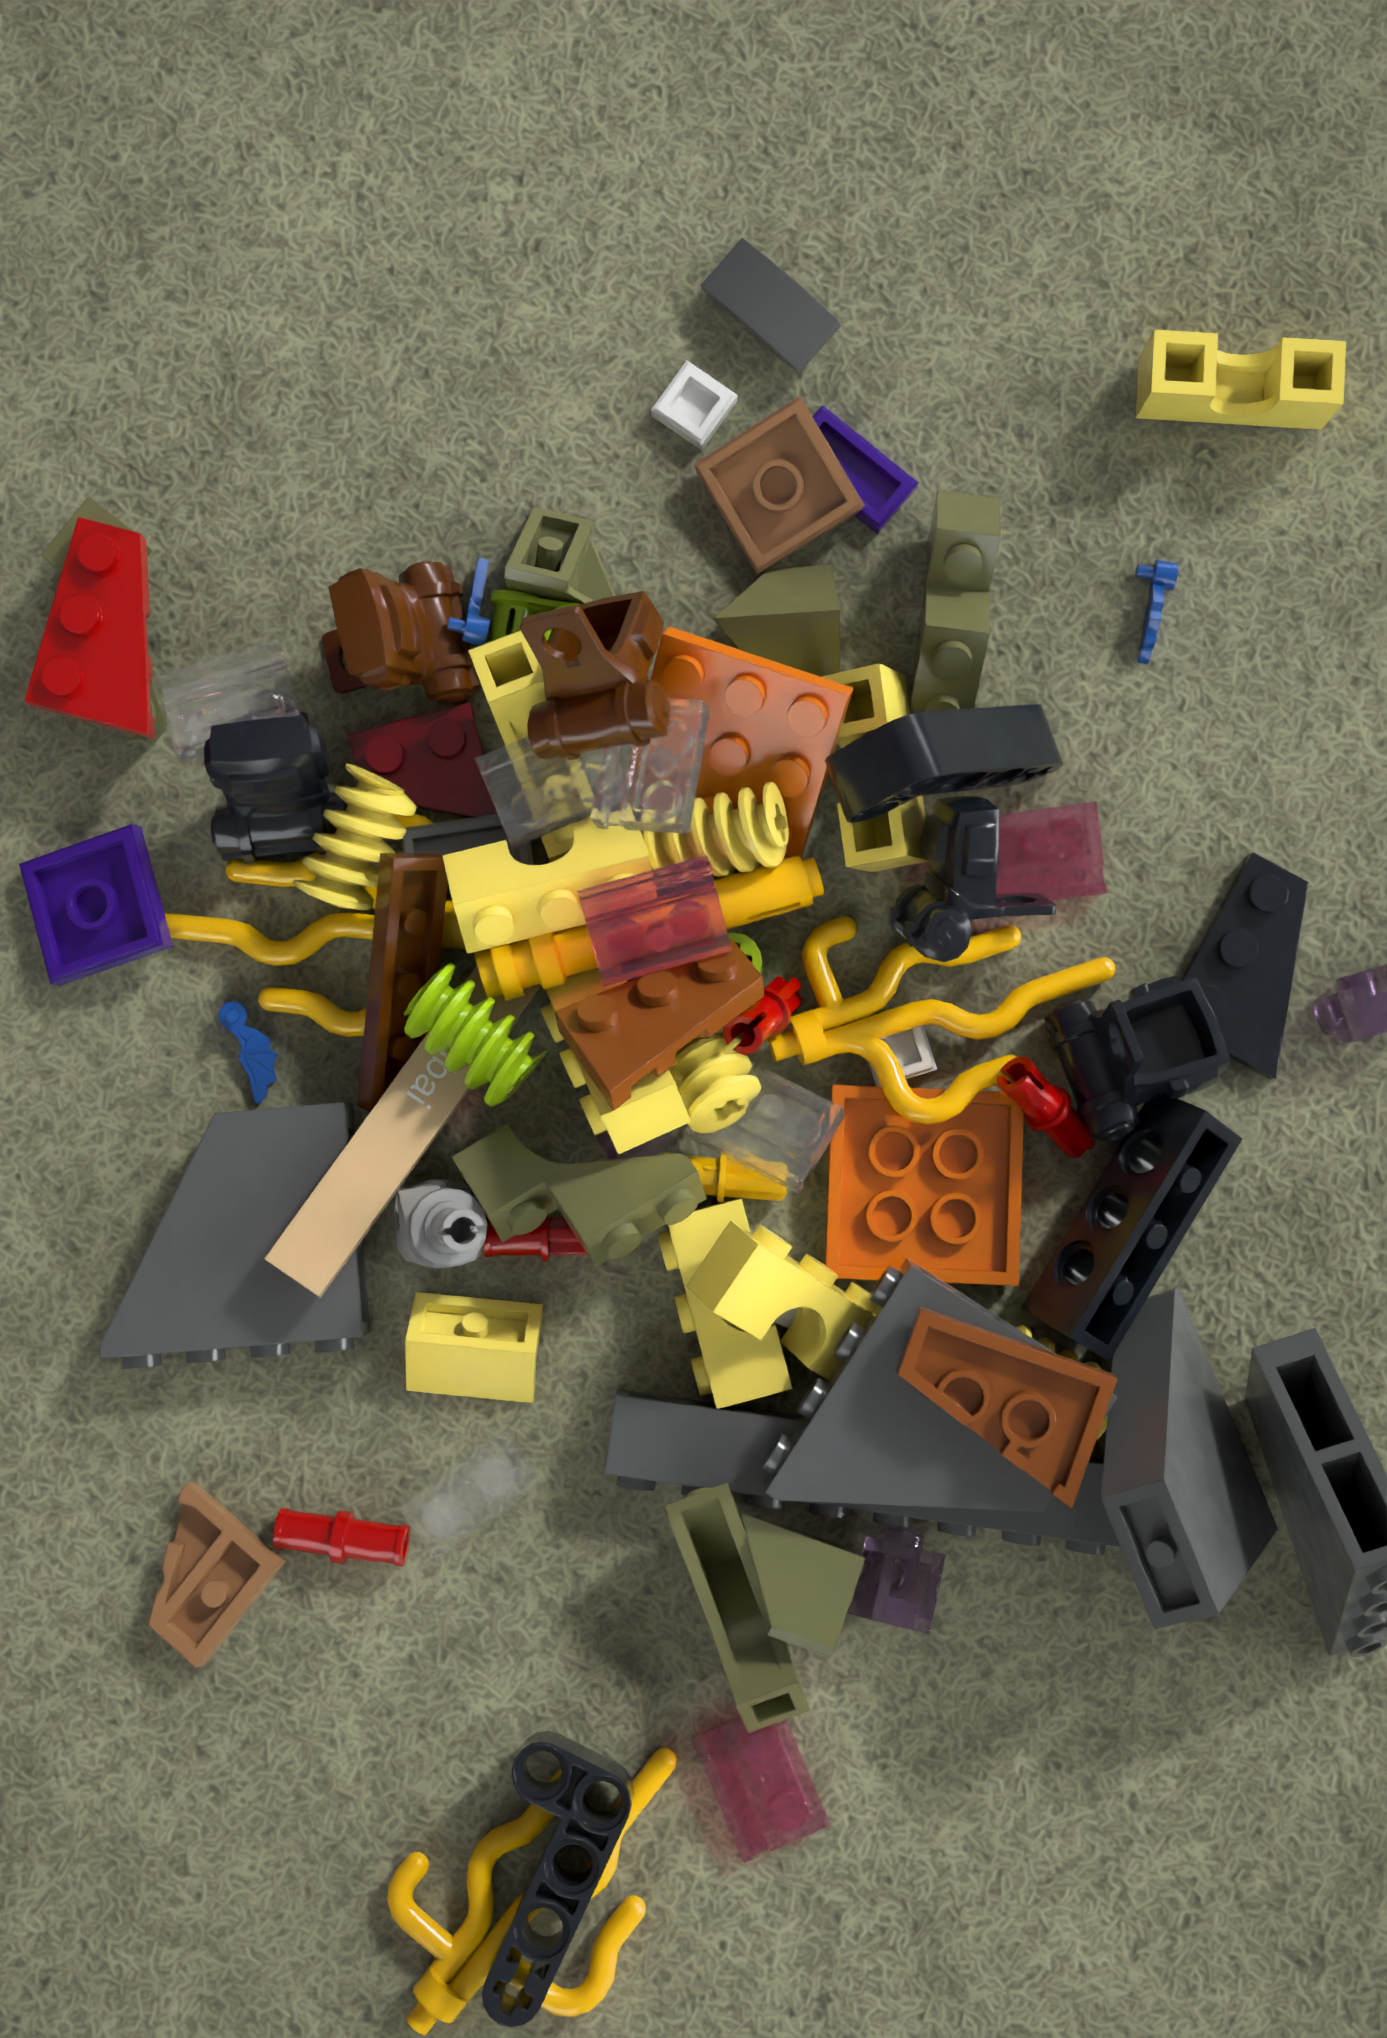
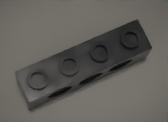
M1165 1094L1150 1098L1149 1101L1143 1104L1138 1113L1140 1123L1134 1127L1131 1133L1123 1137L1021 1307L1034 1317L1107 1361H1110L1243 1139L1206 1110L1178 1098L1170 1100Z

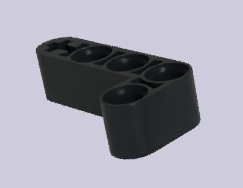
M1040 704L925 711L909 714L878 727L832 753L825 759L848 823L861 822L880 816L918 796L1018 785L1046 776L1063 766L1054 737Z
M551 1731L537 1732L528 1737L520 1747L511 1771L513 1785L519 1795L528 1802L560 1818L495 1954L484 1983L482 1999L486 2012L495 2022L507 2027H517L526 2024L540 2010L628 1820L634 1795L633 1781L627 1770L620 1764L559 1733ZM540 1751L553 1754L561 1764L562 1774L552 1782L544 1783L537 1781L530 1775L527 1769L526 1760L530 1755ZM605 1781L618 1789L622 1801L612 1811H597L586 1800V1789L595 1782ZM571 1844L582 1846L591 1856L592 1865L583 1873H569L557 1861L556 1853L558 1850ZM539 1908L551 1909L558 1914L563 1927L554 1935H539L531 1929L528 1923V1914ZM523 1954L526 1958L532 1960L524 1988H521L517 1996L514 1997L507 1994L505 1989L507 1983L513 1979Z

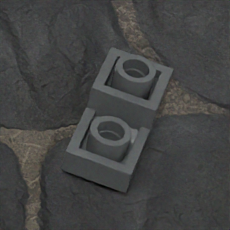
M743 238L739 240L700 285L711 300L747 327L760 344L798 374L841 327L838 320L805 289Z

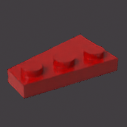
M78 517L24 702L31 707L155 740L154 717L151 715L150 707L152 659L148 656L147 618L150 617L147 541L140 533Z

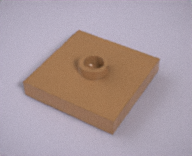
M800 396L693 465L758 575L866 508Z

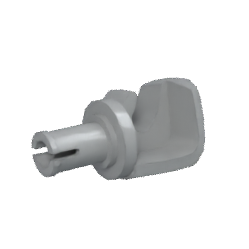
M429 1179L401 1185L394 1199L393 1227L395 1247L404 1261L432 1268L455 1267L472 1262L480 1257L483 1243L486 1239L487 1221L484 1209L476 1198L472 1196L464 1181Z

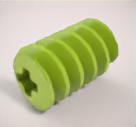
M449 963L436 972L413 997L404 1012V1016L409 1015L404 1030L410 1038H417L430 1031L424 1046L425 1051L429 1055H437L450 1048L444 1063L445 1069L450 1073L457 1072L470 1064L464 1080L465 1086L473 1090L490 1082L484 1101L489 1107H494L507 1100L521 1086L548 1050L533 1058L528 1054L535 1037L531 1031L515 1040H511L508 1035L515 1020V1017L511 1014L495 1023L489 1021L488 1018L495 1003L492 997L472 1006L469 1003V999L476 984L472 980L463 983L455 989L451 988L449 982L456 966Z

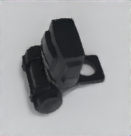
M294 712L250 717L246 721L213 725L210 738L205 741L204 765L211 783L215 788L222 790L227 800L226 805L216 807L211 819L210 829L212 842L216 845L223 861L242 858L246 864L256 862V859L259 857L318 851L319 855H326V851L312 838L315 833L335 834L337 828L323 814L326 809L345 811L348 805L336 793L329 791L325 779L329 775L327 749L323 744L318 729L310 726L307 713Z
M978 796L947 797L937 799L933 813L925 816L923 832L920 837V852L928 858V869L925 873L924 884L908 887L901 893L896 900L895 907H890L889 923L894 931L900 933L907 940L910 947H914L924 957L947 962L957 959L968 948L972 935L971 920L1001 916L1056 914V904L1040 893L996 894L999 809L988 799Z
M1175 975L1150 984L1145 983L1129 991L1128 1000L1121 1002L1119 999L1110 1002L1107 1008L1098 1011L1092 1001L1074 1000L1058 1005V1008L1054 1009L1044 1018L1051 1036L1049 1042L1054 1053H1057L1078 1107L1076 1111L1080 1121L1085 1123L1092 1141L1101 1140L1104 1142L1111 1140L1113 1142L1131 1133L1134 1127L1140 1123L1136 1106L1159 1095L1165 1094L1172 1100L1211 1087L1218 1081V1076L1228 1069L1231 1061L1217 1018L1197 978L1182 981Z

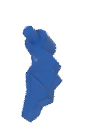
M482 558L477 559L465 620L449 617L447 625L448 630L463 633L462 641L476 645L485 644L490 623L489 618L479 616L489 560Z
M1156 559L1153 567L1140 564L1136 567L1135 577L1151 579L1138 663L1148 664L1161 623L1164 589L1170 591L1174 589L1178 576V563Z
M230 1001L221 1007L219 1020L240 1042L241 1050L238 1058L249 1076L255 1103H261L267 1095V1085L277 1080L273 1065L278 1054L270 1048L271 1039L258 1029L244 1025L248 1018L246 1007L240 1002Z

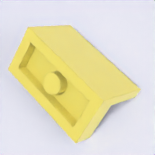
M416 1292L405 1339L406 1391L533 1403L536 1358L542 1326L543 1304Z

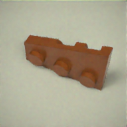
M729 940L556 1010L558 1030L614 1111L631 1098L630 1087L650 1072L659 1077L676 1064L675 1053L694 1038H710L764 996L763 978L733 940Z
M918 1306L896 1369L897 1374L962 1425H966L987 1441L1002 1456L1019 1469L1027 1472L1049 1489L1055 1497L1072 1509L1118 1378L1114 1374Z

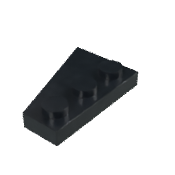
M1252 852L1247 855L1181 980L1197 978L1217 1018L1230 1058L1272 1080L1277 1077L1309 882Z

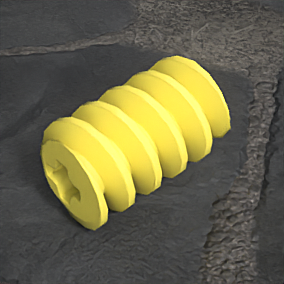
M346 763L345 769L358 781L356 787H335L334 792L348 806L345 811L325 810L323 816L337 828L336 833L314 834L312 839L326 851V855L324 858L304 856L302 863L316 877L314 881L294 879L293 884L306 894L331 905L346 909L369 910L374 903V898L362 886L377 887L379 869L372 862L379 863L380 853H395L383 839H403L406 833V829L393 815L413 816L417 806L404 793L402 788L374 773Z
M773 782L765 783L763 787V803L758 804L752 789L748 787L741 788L738 793L737 809H734L727 794L724 792L717 793L714 797L713 814H710L703 799L694 798L689 806V819H686L685 813L679 804H668L665 810V824L662 823L658 814L650 808L646 812L644 819L643 837L651 867L658 878L667 886L677 887L687 881V878L694 882L705 881L711 873L717 877H726L734 872L735 868L740 872H751L759 866V863L764 867L778 866L783 861L786 853L789 828L785 805L777 785Z
M723 1028L710 1038H694L675 1053L676 1064L669 1068L691 1122L688 1125L692 1131L698 1133H714L740 1120L746 1113L748 1103L759 1094L762 1088L756 1076L747 1075L752 1068L748 1056L736 1053L733 1050L741 1042L739 1036L727 1045L723 1036Z

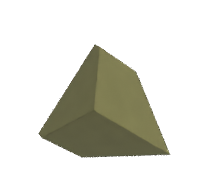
M533 507L505 566L504 580L507 589L528 593L543 599L578 604L615 596L591 537L594 521Z
M832 565L768 569L712 618L742 651L820 677L840 672V606Z
M740 1512L770 1621L767 1635L831 1658L865 1558L855 1550L792 1527Z

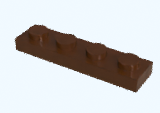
M380 853L357 1105L368 1112L372 1111L428 1033L426 1032L417 1038L407 1036L404 1029L409 1015L404 1016V1012L418 991L439 971L448 879L443 855L438 853Z

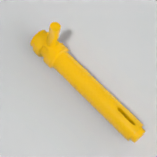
M800 855L783 859L776 867H764L762 865L751 872H738L657 896L659 906L552 933L549 932L536 937L477 951L474 954L487 997L497 998L504 996L506 1001L525 996L524 989L542 984L543 990L566 984L568 976L813 905V898L824 895V888L815 859L812 857L802 860Z

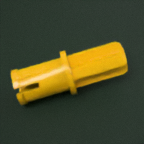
M721 1152L720 1158L685 1155L697 1169L705 1195L717 1196V1203H723L724 1197L781 1201L786 1196L788 1169L783 1163L727 1159V1152Z

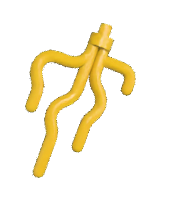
M415 813L413 816L393 815L404 828L434 824L427 817ZM318 851L308 855L310 857H325V855H319ZM240 858L230 860L225 867L227 877L231 881L239 883L292 887L295 886L293 884L294 879L314 881L316 877L302 863L303 858L294 862L256 859V862L246 864ZM362 886L374 898L372 908L375 910L377 887ZM446 897L441 947L466 950L452 898ZM350 912L328 914L309 924L297 936L287 941H275L269 939L250 924L240 921L165 913L171 938L233 945L255 961L272 966L297 964L314 955L326 943L335 938L348 937L372 940L375 916ZM266 987L259 993L258 1003L266 1011L307 1016L328 1032L345 1037L364 1036L366 1007L358 1012L345 1011L322 994L301 989Z
M843 916L814 928L804 942L802 950L803 966L819 1008L791 1016L788 1031L776 1037L767 1038L768 1046L775 1062L797 1055L803 1066L836 1054L852 1053L860 1055L869 1061L876 1071L884 1094L896 1112L909 1121L925 1125L941 1123L961 1113L977 1093L997 1085V1076H1004L1010 1081L1000 1070L1008 1061L1017 1056L1004 1055L978 1064L959 1074L940 1096L926 1099L912 1092L898 1059L889 1045L881 1039L929 1024L940 1026L958 1036L975 1040L995 1038L1013 1029L1034 1006L1110 980L1115 975V964L1107 957H1099L1031 980L1013 989L994 1011L986 1014L970 1013L951 1003L935 999L913 1001L875 1014L887 1005L896 993L903 974L913 965L928 963L954 967L970 964L1017 947L1021 942V933L1013 925H1004L971 936L968 948L957 959L947 962L924 957L914 947H910L906 941L887 954L879 965L873 982L867 990L843 999L827 960V952L831 947L849 941L857 934L856 922L848 916Z
M660 1748L655 1751L632 1780L634 1795L628 1820L591 1900L608 1885L617 1869L620 1844L625 1832L674 1771L677 1765V1757L671 1749ZM559 1769L552 1776L549 1782H552L555 1779L559 1778V1776L562 1774V1770ZM621 1796L618 1798V1800L615 1802V1804L611 1807L609 1811H612L613 1809L618 1807V1805L622 1801ZM531 1803L519 1818L493 1828L477 1843L467 1867L468 1914L453 1936L414 1902L413 1891L429 1869V1861L425 1854L421 1852L410 1853L394 1872L388 1885L387 1894L391 1916L401 1929L435 1957L434 1961L413 1986V1992L418 1999V2003L407 2015L406 2020L417 2033L425 2036L438 2019L451 2024L474 1994L484 1986L491 1963L524 1895L523 1892L512 1902L485 1937L493 1922L495 1902L492 1884L493 1868L503 1854L532 1842L555 1816L554 1814ZM591 1858V1862H590L589 1866L587 1867V1869H589L590 1866L592 1865V1858ZM631 1895L621 1902L604 1924L592 1945L589 1969L585 1980L579 1986L571 1989L562 1988L552 1982L541 2005L542 2009L555 2016L574 2017L591 2011L605 1998L614 1981L618 1952L646 1913V1905L642 1898ZM539 1908L530 1912L527 1916L528 1923L530 1924L535 1916L547 1908ZM521 1959L509 1984L519 1990L524 1988L531 1964Z

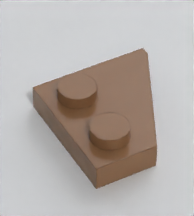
M192 1482L186 1483L180 1491L178 1503L183 1504L175 1540L174 1542H168L162 1566L164 1582L160 1591L156 1593L149 1626L195 1668L206 1665L286 1561L217 1500Z

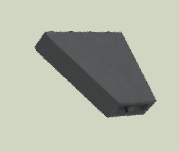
M339 1102L214 1113L99 1345L100 1359L121 1357L122 1369L162 1365L161 1354L186 1352V1363H203L225 1360V1348L250 1346L251 1358L273 1357L290 1354V1343L315 1341V1352H332L354 1349V1337H362L370 1333L363 1240L321 1298L264 1259L355 1134L353 1104Z
M908 1258L905 1259L899 1270L889 1265L870 1293L869 1300L877 1305L863 1326L853 1321L838 1342L833 1356L841 1361L827 1383L817 1377L801 1400L797 1412L803 1415L804 1418L790 1439L781 1433L764 1458L761 1468L768 1472L765 1478V1493L775 1500L1045 1512L1054 1498L1049 1489L1027 1472L1015 1466L987 1441L966 1425H962L900 1377L896 1369L918 1306L1046 1351L1055 1352ZM1114 1393L1111 1396L1104 1419L1118 1398Z
M1179 1287L1149 1296L1113 1354L1111 1373L1118 1378L1113 1393L1118 1398L1108 1412L1101 1500L1154 1630L1219 1614L1278 1530Z
M1316 1328L1252 1348L1245 1401L1330 1656L1349 1651L1351 1657H1361L1376 1652L1387 1645V1474Z

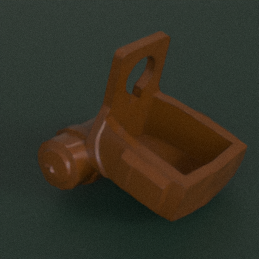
M432 561L412 564L398 576L399 583L385 578L378 572L359 568L339 577L336 583L328 587L337 629L325 633L322 636V643L335 692L343 694L368 686L377 688L380 691H389L407 685H422L427 698L430 700H436L439 703H461L481 688L477 672L468 651L471 650L470 643L462 641L463 633L447 629L449 617L464 620L459 600L463 596L461 584L455 582L451 565H443L441 562ZM343 653H344V657H345V661H346L348 670L345 668V666H344V664H343V661H342V655H343Z
M644 591L602 598L577 606H569L526 616L522 619L520 630L540 664L544 677L546 700L532 706L527 723L528 739L533 751L539 758L551 759L560 757L574 760L581 757V753L620 745L647 746L652 738L668 735V726L671 722V707L667 693L658 682L648 680L649 677L647 675L653 656L659 647L658 642L662 635L664 623L654 604ZM552 629L548 637V640L546 641L545 632Z

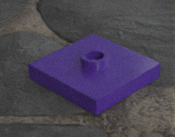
M130 824L19 864L50 984L62 986L174 947L142 827Z

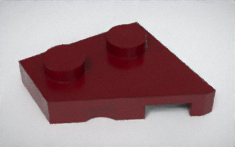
M470 702L348 734L355 765L402 788L404 793L419 809L442 814L445 812L469 818L500 814Z

